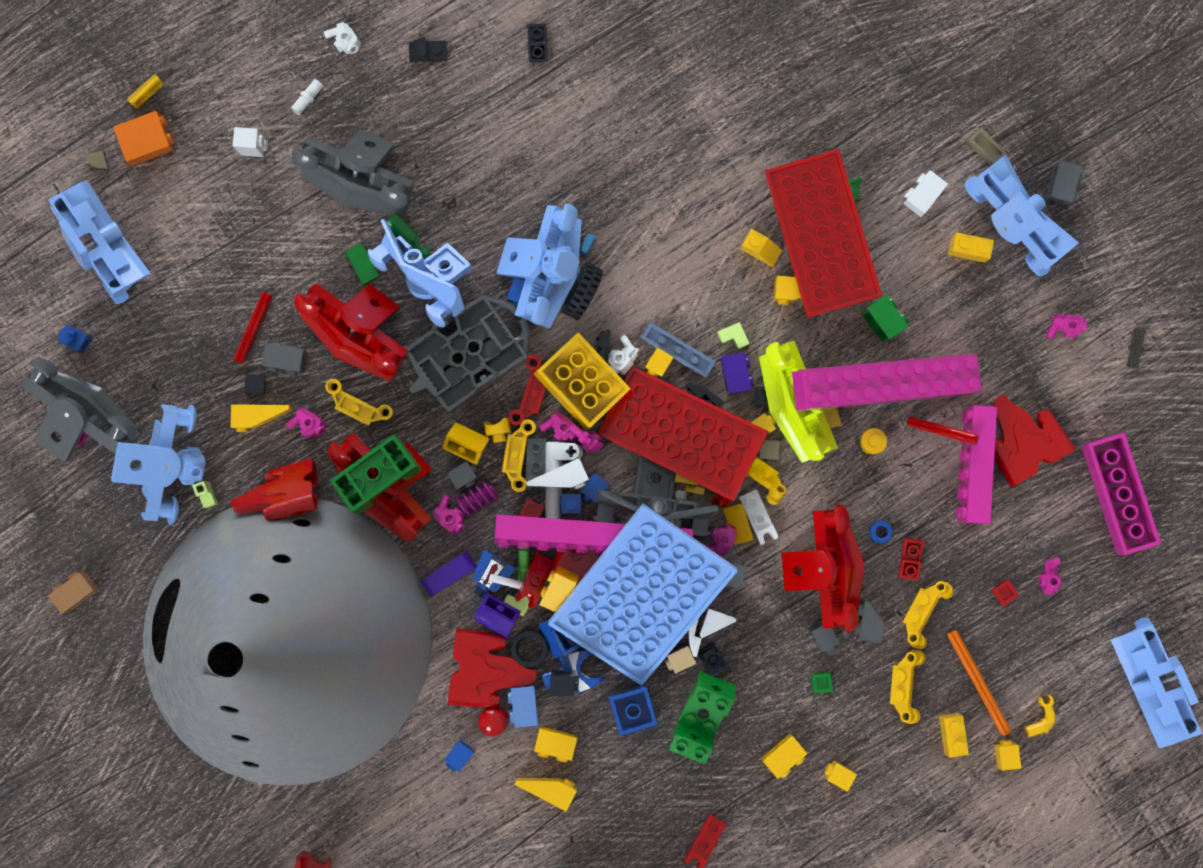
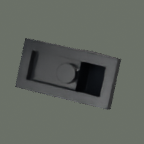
M422 37L409 42V62L447 61L446 40L427 41L426 37Z
M713 642L698 651L699 657L711 676L720 679L732 672Z

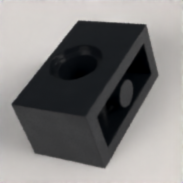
M552 669L550 696L574 697V691H578L579 676H575V670Z

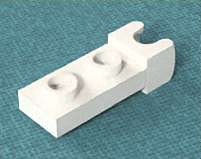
M754 490L739 497L759 545L762 546L765 543L764 534H770L773 540L778 539V534L758 491Z

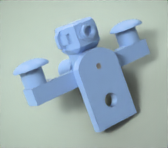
M161 404V408L164 410L162 424L159 420H155L149 445L122 442L117 444L111 481L143 485L142 493L147 499L145 512H141L144 520L158 521V517L167 518L169 525L174 524L179 514V503L174 496L170 500H162L164 487L172 484L177 477L184 485H193L195 482L198 483L203 480L206 461L198 447H188L186 450L183 449L178 453L172 449L176 425L185 426L186 433L192 432L196 425L197 413L195 407L191 404L187 409ZM133 460L141 462L138 468H131L130 463Z

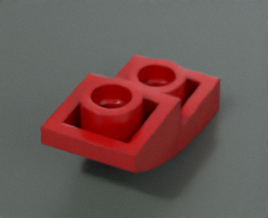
M904 537L899 565V578L918 581L922 564L923 540Z

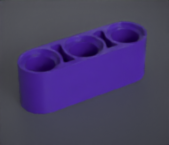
M466 551L421 580L420 583L431 598L477 568V566Z

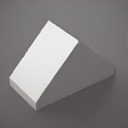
M707 608L699 635L701 638L706 637L736 622V619Z

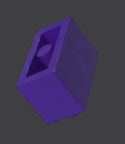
M744 352L722 356L720 360L727 396L750 392L754 382L752 375L748 374L747 368H750L749 357H745Z
M487 593L473 620L507 638L521 611Z

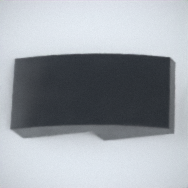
M546 23L527 24L529 63L548 62Z
M609 329L606 332L601 331L596 338L598 341L596 346L601 349L600 352H596L603 359L610 343L611 331Z
M689 382L685 386L687 388L686 392L698 398L705 396L706 402L717 407L724 403L713 392L700 385Z

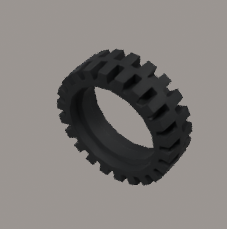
M586 262L581 267L562 305L561 312L575 320H579L583 316L599 287V282L603 275L602 269L589 262Z

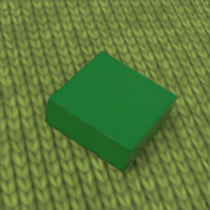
M830 671L811 674L814 694L833 691Z

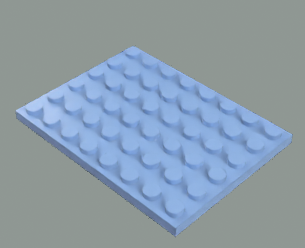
M642 504L549 619L548 625L642 686L738 570L734 565L645 504Z

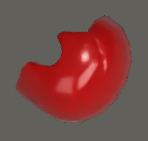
M500 706L486 708L479 715L478 719L479 729L484 735L489 737H495L503 733L509 723L507 711Z

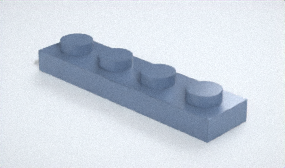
M650 322L641 337V340L673 356L674 360L705 379L716 362Z

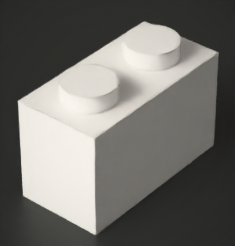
M234 127L233 147L242 156L264 157V151L267 152L268 141L261 132L253 128Z
M931 170L926 175L922 173L916 180L918 183L916 188L913 189L911 187L904 196L907 199L903 204L920 217L927 212L948 185Z

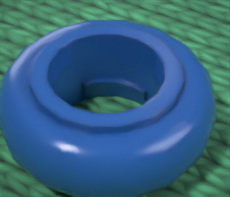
M878 520L871 525L869 534L874 542L884 544L892 538L893 529L888 522ZM880 526L886 529V535L883 538L876 535V529Z

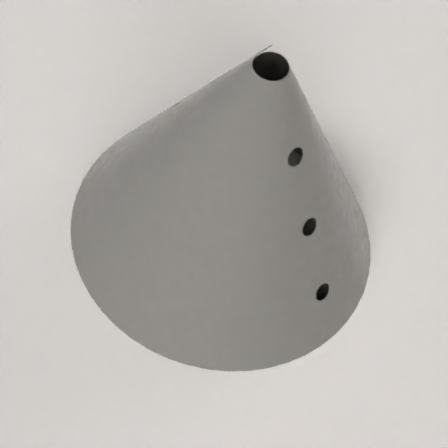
M318 499V510L278 520H266L263 511L238 514L231 507L204 522L177 547L164 565L149 598L143 630V657L150 689L160 712L175 734L195 754L214 767L248 781L271 785H302L332 778L355 768L383 748L400 730L420 696L426 679L431 650V624L427 602L418 577L404 553L386 533L364 516L352 513L347 507L322 499ZM297 519H305L308 520L311 523V525L307 527H300L295 525L293 521ZM281 554L290 557L291 561L288 563H278L272 558L275 555ZM179 579L180 589L169 623L163 661L160 664L155 657L152 644L154 613L165 588L173 580ZM253 594H263L269 598V601L260 604L251 601L249 598ZM221 642L235 644L243 654L242 668L232 677L218 676L212 672L208 665L210 650ZM221 706L233 707L237 709L238 712L228 711L222 708ZM232 735L244 736L249 740H240ZM244 761L252 762V763L258 764L259 766H251V765H247V764H245V763H243V762H244Z

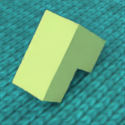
M740 322L717 332L722 344L733 339L737 350L749 345Z
M202 481L192 485L196 497H200L203 508H209L218 504L210 482Z
M508 594L504 601L520 610L521 616H524L529 608V599L526 596L517 602L514 596Z

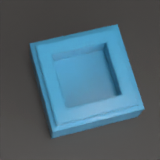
M590 233L587 235L580 249L581 254L588 256L595 241L594 235Z

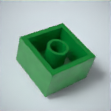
M886 295L861 313L882 344L908 327V320L905 315L897 311L894 300Z

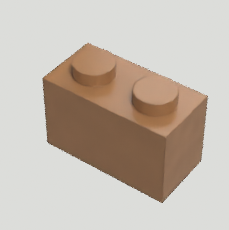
M76 571L68 576L69 580L64 584L59 583L52 588L53 592L48 596L61 614L71 612L99 590L86 572Z

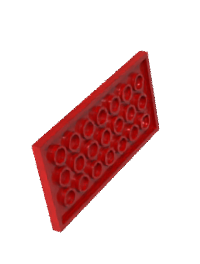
M839 149L765 170L764 173L806 317H814L882 297Z
M632 366L624 380L630 390L610 408L597 434L734 502L769 431Z

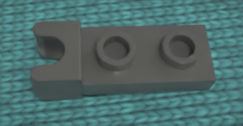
M527 438L526 482L546 473V439ZM526 486V492H530L532 486ZM540 487L541 491L545 492V487Z

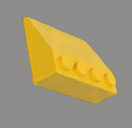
M579 332L533 373L585 430L593 426L630 390L629 386Z

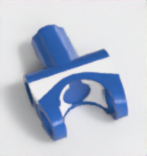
M586 649L574 651L558 658L561 668L556 670H575V676H579L578 691H574V694L590 689L604 681L603 676L589 677L582 673L581 663L588 656L593 655ZM552 671L542 674L547 690H550Z

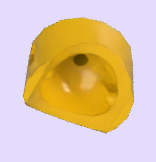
M503 418L495 425L491 422H484L486 437L492 436L493 443L506 442L505 434L512 433L509 418Z
M877 428L866 430L860 438L861 448L865 453L871 455L882 452L887 445L885 433Z

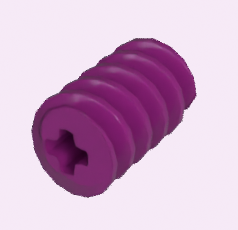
M489 478L488 485L484 481H482V488L475 485L476 492L469 489V496L462 493V500L455 497L464 514L472 516L471 509L477 513L479 512L478 505L484 509L485 502L489 505L492 504L491 498L496 501L499 500L498 493Z

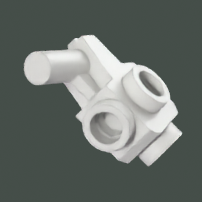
M338 23L336 28L324 31L326 39L337 36L335 37L336 42L334 44L339 52L344 51L346 54H354L359 50L361 42L347 23Z
M626 335L620 338L624 348L621 351L618 349L612 350L608 355L610 367L617 374L620 373L621 375L626 374L634 365L633 361L639 352V349L634 348Z

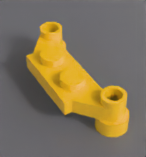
M330 379L326 383V390L332 394L336 404L334 409L368 426L373 422L390 420L393 417L394 412L389 405H381L377 409L345 393L341 382L337 379ZM338 385L337 390L333 391V386ZM385 410H389L388 416H384Z
M529 419L524 420L520 428L512 435L508 434L502 472L507 474L511 481V487L516 492H523L526 489V480L521 476L527 437L536 430L535 423ZM526 425H531L532 429L526 431L525 427ZM518 481L523 483L521 488L516 487Z
M756 457L748 475L769 490L766 494L767 501L772 505H777L783 499L786 488L780 482L779 472Z
M939 581L927 589L921 588L903 620L907 627L908 642L913 648L921 650L926 646L927 640L921 632L939 598L949 599L953 596L954 588L949 583Z
M921 650L908 652L898 665H893L890 704L895 706L901 720L908 724H915L920 720V712L911 707L914 667L925 662V654Z

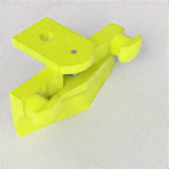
M795 341L781 346L778 342L771 343L766 348V354L759 357L770 414L802 463L808 460L820 461L824 458L825 453L838 448L824 414L825 411L834 408L797 412L792 372L806 369Z

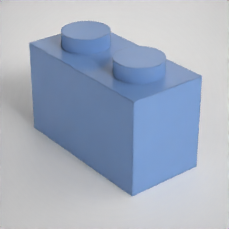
M535 684L512 687L511 692H508L509 704L512 703L513 711H510L511 723H514L515 728L537 726L539 720Z

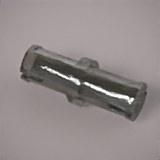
M1133 329L1132 341L1128 345L1129 355L1126 364L1129 368H1139L1141 352H1144L1143 342L1146 330Z

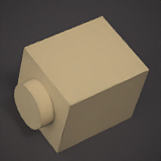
M688 645L670 652L667 655L668 659L665 660L669 671L673 670L675 674L696 664Z

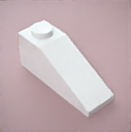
M578 458L525 484L526 486L571 488L574 486L575 489L585 486V481L589 479Z

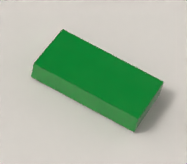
M362 243L345 251L363 286L380 277Z

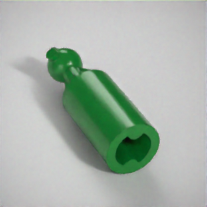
M397 213L387 221L392 233L396 237L401 236L411 245L412 249H418L422 253L423 259L430 256L429 251L431 249L429 247L427 249L422 248L416 232Z

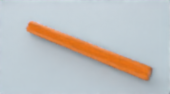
M953 630L949 632L947 636L1000 734L1003 736L1009 734L1011 729L958 631Z

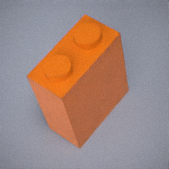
M157 111L113 127L125 161L129 165L134 166L174 151L172 146L174 139L171 133L167 132L166 127L168 123L164 115L161 116Z

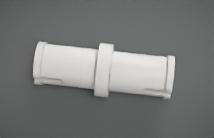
M313 79L312 83L305 91L300 93L301 96L291 106L292 111L300 116L309 103H313V98L324 86L318 80Z

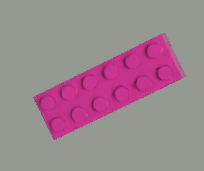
M973 405L965 408L961 414V422L964 423L963 431L979 435V440L976 445L963 442L962 449L959 452V461H962L961 469L958 470V480H960V488L957 489L959 507L956 508L958 523L991 524L997 407Z
M1125 433L1115 434L1081 445L1116 554L1127 555L1161 544Z

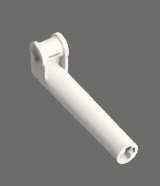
M546 442V473L561 467L563 461L581 459L583 456L582 447L574 443ZM570 450H576V453L573 455L569 453ZM545 487V518L561 519V487Z

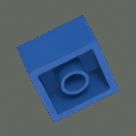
M646 685L609 695L620 736L657 725Z

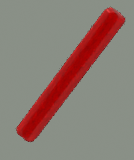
M266 292L261 293L233 358L235 362L243 364L272 299V296Z
M910 416L907 421V425L966 443L976 445L979 440V435L920 418Z

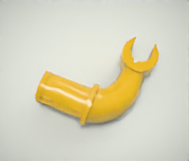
M1046 695L1048 698L1046 704L1043 702L1042 697L1038 698L1039 705L1044 707L1045 717L1040 719V722L1024 727L1029 738L1044 732L1048 734L1049 730L1054 726L1056 715L1052 706L1054 703L1052 696Z

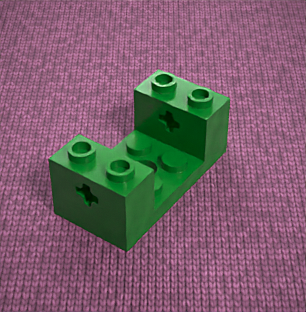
M393 434L332 478L330 482L350 511L361 515L375 504L372 499L401 478L406 481L420 472L422 468L403 441ZM373 468H377L379 471L378 477L375 479L369 477V471Z
M700 671L672 733L669 750L706 764L713 749L714 737L724 716H728L733 705L736 685ZM700 709H706L709 712V714L704 716L701 715L698 711Z

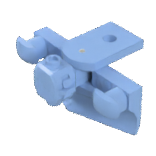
M565 204L564 209L547 205L537 240L507 237L496 273L501 276L525 278L515 316L546 328H551L580 272L579 252L582 220L577 218V209L572 204Z

